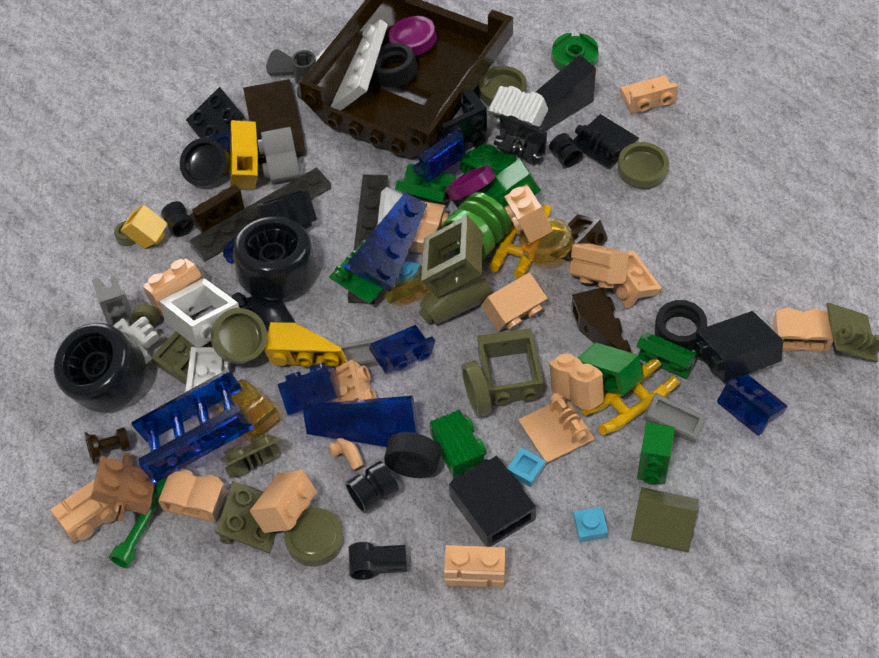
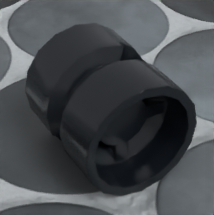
M381 461L368 467L365 470V476L357 474L345 482L350 497L364 514L378 506L380 498L387 500L399 492L394 476Z

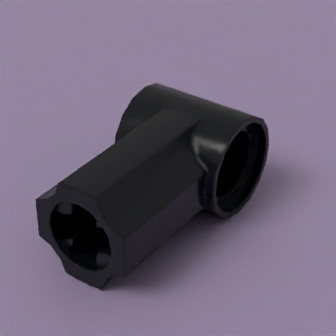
M357 542L351 544L348 548L349 576L353 579L367 580L373 578L376 574L407 572L406 545L374 546L368 542Z

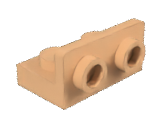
M665 75L621 87L620 94L630 114L675 103L678 86L676 83L670 84Z
M628 251V266L625 268L627 269L626 282L614 284L612 290L626 308H632L638 298L657 296L662 287L635 251Z
M351 359L325 373L339 421L344 423L365 411L373 416L378 413L376 406L378 398L369 382L371 380L370 372L364 365L361 366Z

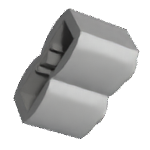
M287 127L261 132L262 139L257 141L260 155L265 154L267 163L262 164L265 178H270L271 184L300 179L291 128Z

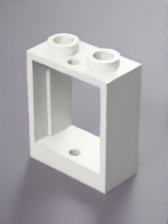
M205 278L159 301L165 323L197 348L211 342L212 326L223 313L230 309L239 308L238 302ZM211 305L216 308V310L195 321L190 318V316Z

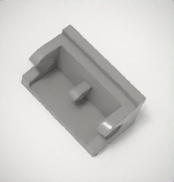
M111 276L113 285L110 288H104L100 278L93 279L95 292L107 324L114 326L122 318L130 326L135 323L132 320L133 313L125 291H121L117 278Z

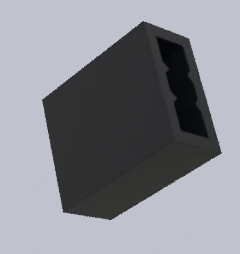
M753 311L696 330L694 350L698 353L697 356L702 358L709 365L711 371L716 373L724 382L782 361L783 339Z
M497 455L490 460H482L473 470L466 474L461 473L449 483V496L486 547H492L536 520L535 504Z

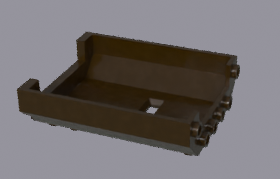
M365 0L300 81L302 100L326 125L333 129L341 130L352 137L368 141L374 146L390 150L396 155L412 158L429 152L440 138L441 125L452 120L463 104V92L475 89L512 37L513 17L492 9L488 14L487 25L423 0ZM422 16L433 22L437 34L435 44L428 51L415 56L417 73L409 82L397 86V88L427 99L423 105L380 88L381 85L375 81L372 73L367 92L341 111L330 107L363 38L362 33L369 24L373 25L380 19L388 24L381 44L382 47L390 44L389 31L402 19ZM405 61L391 62L382 69H394Z

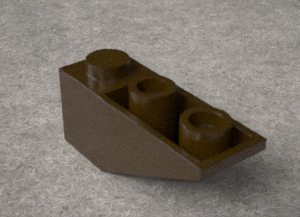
M603 287L572 294L571 310L579 331L594 344L599 343L631 353L628 341L623 340L621 335V322L619 318H615L613 315V301L611 297L606 296Z

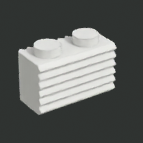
M502 85L499 87L488 109L489 116L494 122L500 123V115L503 114L505 116H515L522 123L539 127L542 125V121L548 112L545 99L540 94L535 92L529 94L521 92L514 86L507 88Z

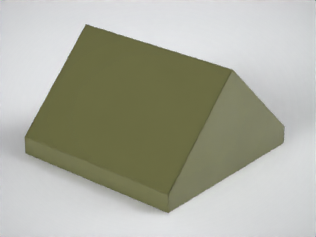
M641 487L631 541L689 553L697 515L698 499Z

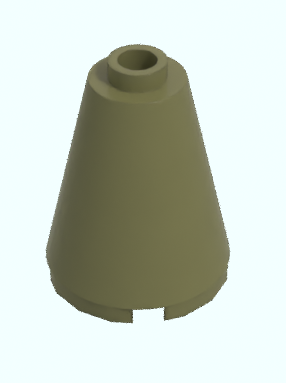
M479 276L438 298L430 291L420 303L422 309L419 313L427 324L433 322L437 325L482 304L489 295L493 294V291L485 278L482 279Z

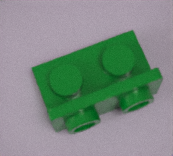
M408 164L405 178L397 180L395 190L443 203L450 200L445 187L454 181L456 177L445 172Z
M651 333L641 336L636 346L640 348L638 355L641 360L649 362L652 358L658 359L662 363L660 368L683 378L689 377L698 355L696 352Z

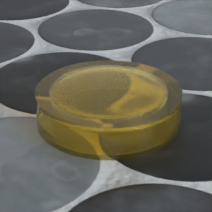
M547 218L553 232L532 243H529L522 231L519 241L523 255L535 263H550L564 257L573 245L571 229L565 221L557 218Z

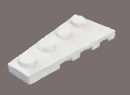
M380 19L373 25L369 24L362 33L363 38L330 107L341 111L367 92L388 25Z

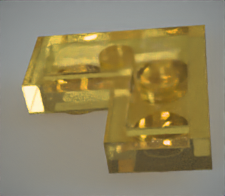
M422 266L414 276L390 287L384 294L389 304L397 300L400 303L405 302L413 297V293L419 290L422 293L429 291L421 282Z

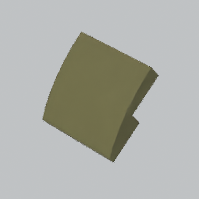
M175 331L151 356V362L186 384L191 347L195 346ZM209 342V343H207V344H205V345H203V346H201V347H213V346H212V343Z

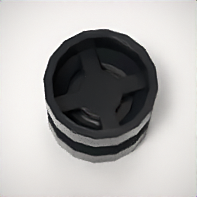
M567 133L557 135L549 144V150L554 156L558 157V161L564 168L574 166L583 156L582 150L578 145L573 144V139Z
M171 202L163 207L161 216L168 223V229L174 237H182L192 231L194 222L191 216L187 214V209L182 202Z

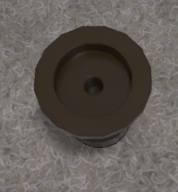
M125 427L116 429L115 436L100 440L96 435L84 432L87 449L93 465L96 464L97 459L101 458L102 450L117 446L122 451L130 449Z

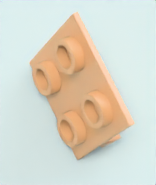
M555 393L550 397L551 403L518 419L539 454L546 461V464L595 440L569 399H566L560 393Z

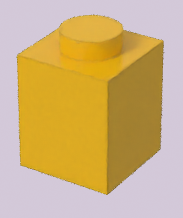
M142 205L132 211L120 231L145 249L161 242L165 236L163 230L168 223L148 207Z

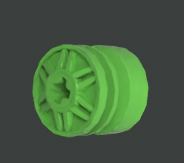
M475 192L470 194L458 210L454 211L446 219L442 228L468 215L483 232V261L493 250L495 244H498L510 231L511 220L502 205L495 199L484 193ZM460 247L454 249L458 254H460Z

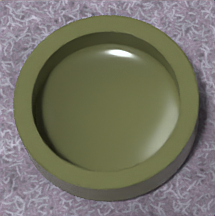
M497 66L488 69L479 82V96L488 106L491 105L501 85L507 88L514 86L521 92H527V81L524 74L518 69L509 66Z
M637 142L630 144L619 155L618 173L624 182L633 187H655L662 183L667 176L668 156L660 147L652 143Z
M230 309L223 313L212 326V346L215 352L229 363H248L259 356L266 346L267 330L265 324L256 313L248 309Z
M473 360L463 363L461 370L464 386L475 415L480 417L491 414L492 407L489 389L478 362Z
M322 508L305 509L296 520V525L292 529L285 531V543L290 556L296 562L305 566L316 567L331 562L340 553L344 542L343 530L339 519L330 511Z

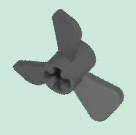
M278 49L273 50L266 64L267 73L270 76L294 75L295 82L298 85L297 96L302 100L300 81L326 49L316 57L308 50L298 51L292 57Z

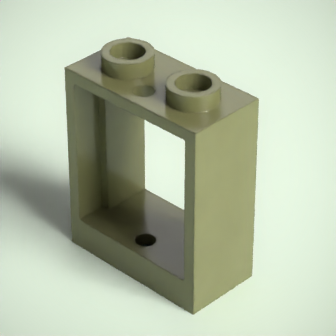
M468 215L424 238L421 282L437 298L482 275L483 232ZM460 247L459 255L443 262V255Z
M531 328L477 336L481 370L487 382L491 405H506L514 401H533L537 398H542L543 380ZM526 353L532 381L493 387L488 358Z

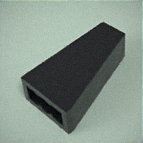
M582 55L576 56L535 92L545 99L548 107V112L542 121V125H540L544 132L594 101L596 68Z

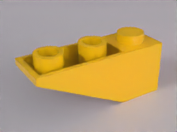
M231 120L230 186L236 184L240 189H255L258 176L256 122Z
M270 322L264 352L271 364L278 366L301 365L304 367L320 365L334 368L348 362L341 347L297 323Z

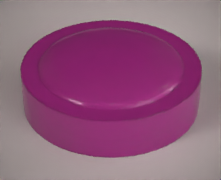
M412 16L400 20L390 29L389 40L390 44H406L411 47L416 56L428 51L435 44L437 34L435 26L430 19L422 16Z
M484 165L455 179L445 187V191L451 201L458 200L480 190L496 176L490 165Z

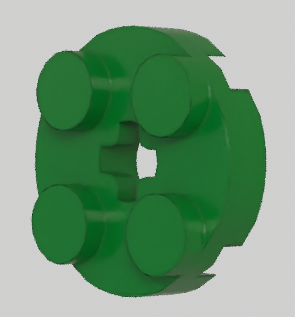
M566 33L559 36L553 42L551 61L560 70L578 55H582L593 66L598 62V44L589 35L580 33L579 36H572V33ZM571 52H573V53L580 52V53L577 54V55L571 54Z

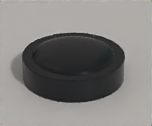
M199 138L190 142L180 157V171L183 177L190 184L201 189H210L218 186L225 180L230 170L231 161L228 151L223 145L211 138Z

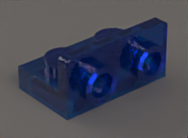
M455 130L428 150H425L418 156L419 162L412 167L413 172L429 183L466 157L463 134Z
M413 325L371 343L369 350L385 374L394 370L401 371L408 364L417 360H426L432 354L435 339L433 336L425 338L419 328Z
M325 362L309 367V373L301 375L299 371L285 376L286 381L277 384L287 415H293L341 397L332 373L336 371L335 365L326 366Z
M748 374L728 381L717 400L720 406L758 436L764 432L769 422L784 414L788 405Z

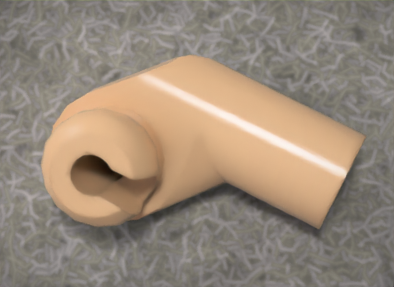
M338 438L336 442L329 444L328 448L333 457H338L340 454L346 456L353 471L365 466L353 442Z

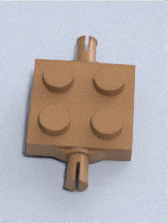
M130 453L124 454L122 462L117 459L101 456L91 494V500L113 507L111 517L115 521L118 515V522L124 519L125 511H134L147 515L151 507L156 472L150 471L145 467L133 466L135 457L131 454L129 459Z

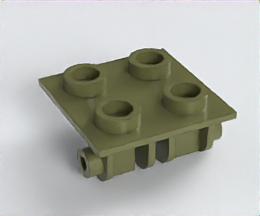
M829 302L826 303L836 350L877 363L879 335L872 334L868 315Z
M262 433L251 438V444L246 447L237 445L225 451V457L221 458L220 461L227 465L225 470L229 478L233 476L237 478L249 471L243 458H245L251 470L254 469L249 458L251 454L259 467L262 466L256 453L257 451L264 464L276 459V455L281 453L276 444L280 439L276 436Z
M232 481L215 531L220 536V542L231 544V541L235 540L270 553L276 532L264 533L250 512L263 492Z

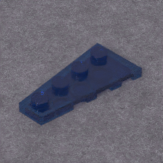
M405 192L345 264L344 268L390 292L396 284L427 204Z
M413 395L305 404L302 407L306 434L333 439L343 438L352 442L387 447L389 438L394 434L403 432L419 434Z

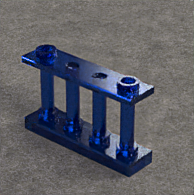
M229 369L131 422L146 442H149L150 453L140 457L138 461L139 467L154 483L254 429L252 421L238 404L234 405L232 395L243 390V388ZM222 401L224 412L210 419L208 408ZM197 415L199 426L185 433L183 422ZM173 428L175 439L161 446L159 435Z

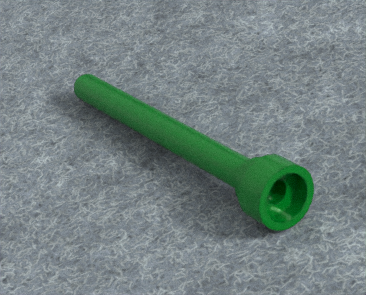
M185 449L177 450L156 486L148 514H140L126 540L121 542L119 546L116 545L112 550L109 559L114 564L122 568H130L136 557L134 547L159 506L158 500L169 472L179 471L187 457Z

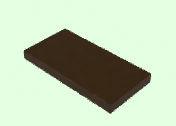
M290 79L243 87L249 121L256 122L257 140L262 139L261 132L290 127L296 157L306 156ZM257 141L258 164L267 163L265 154L260 155Z

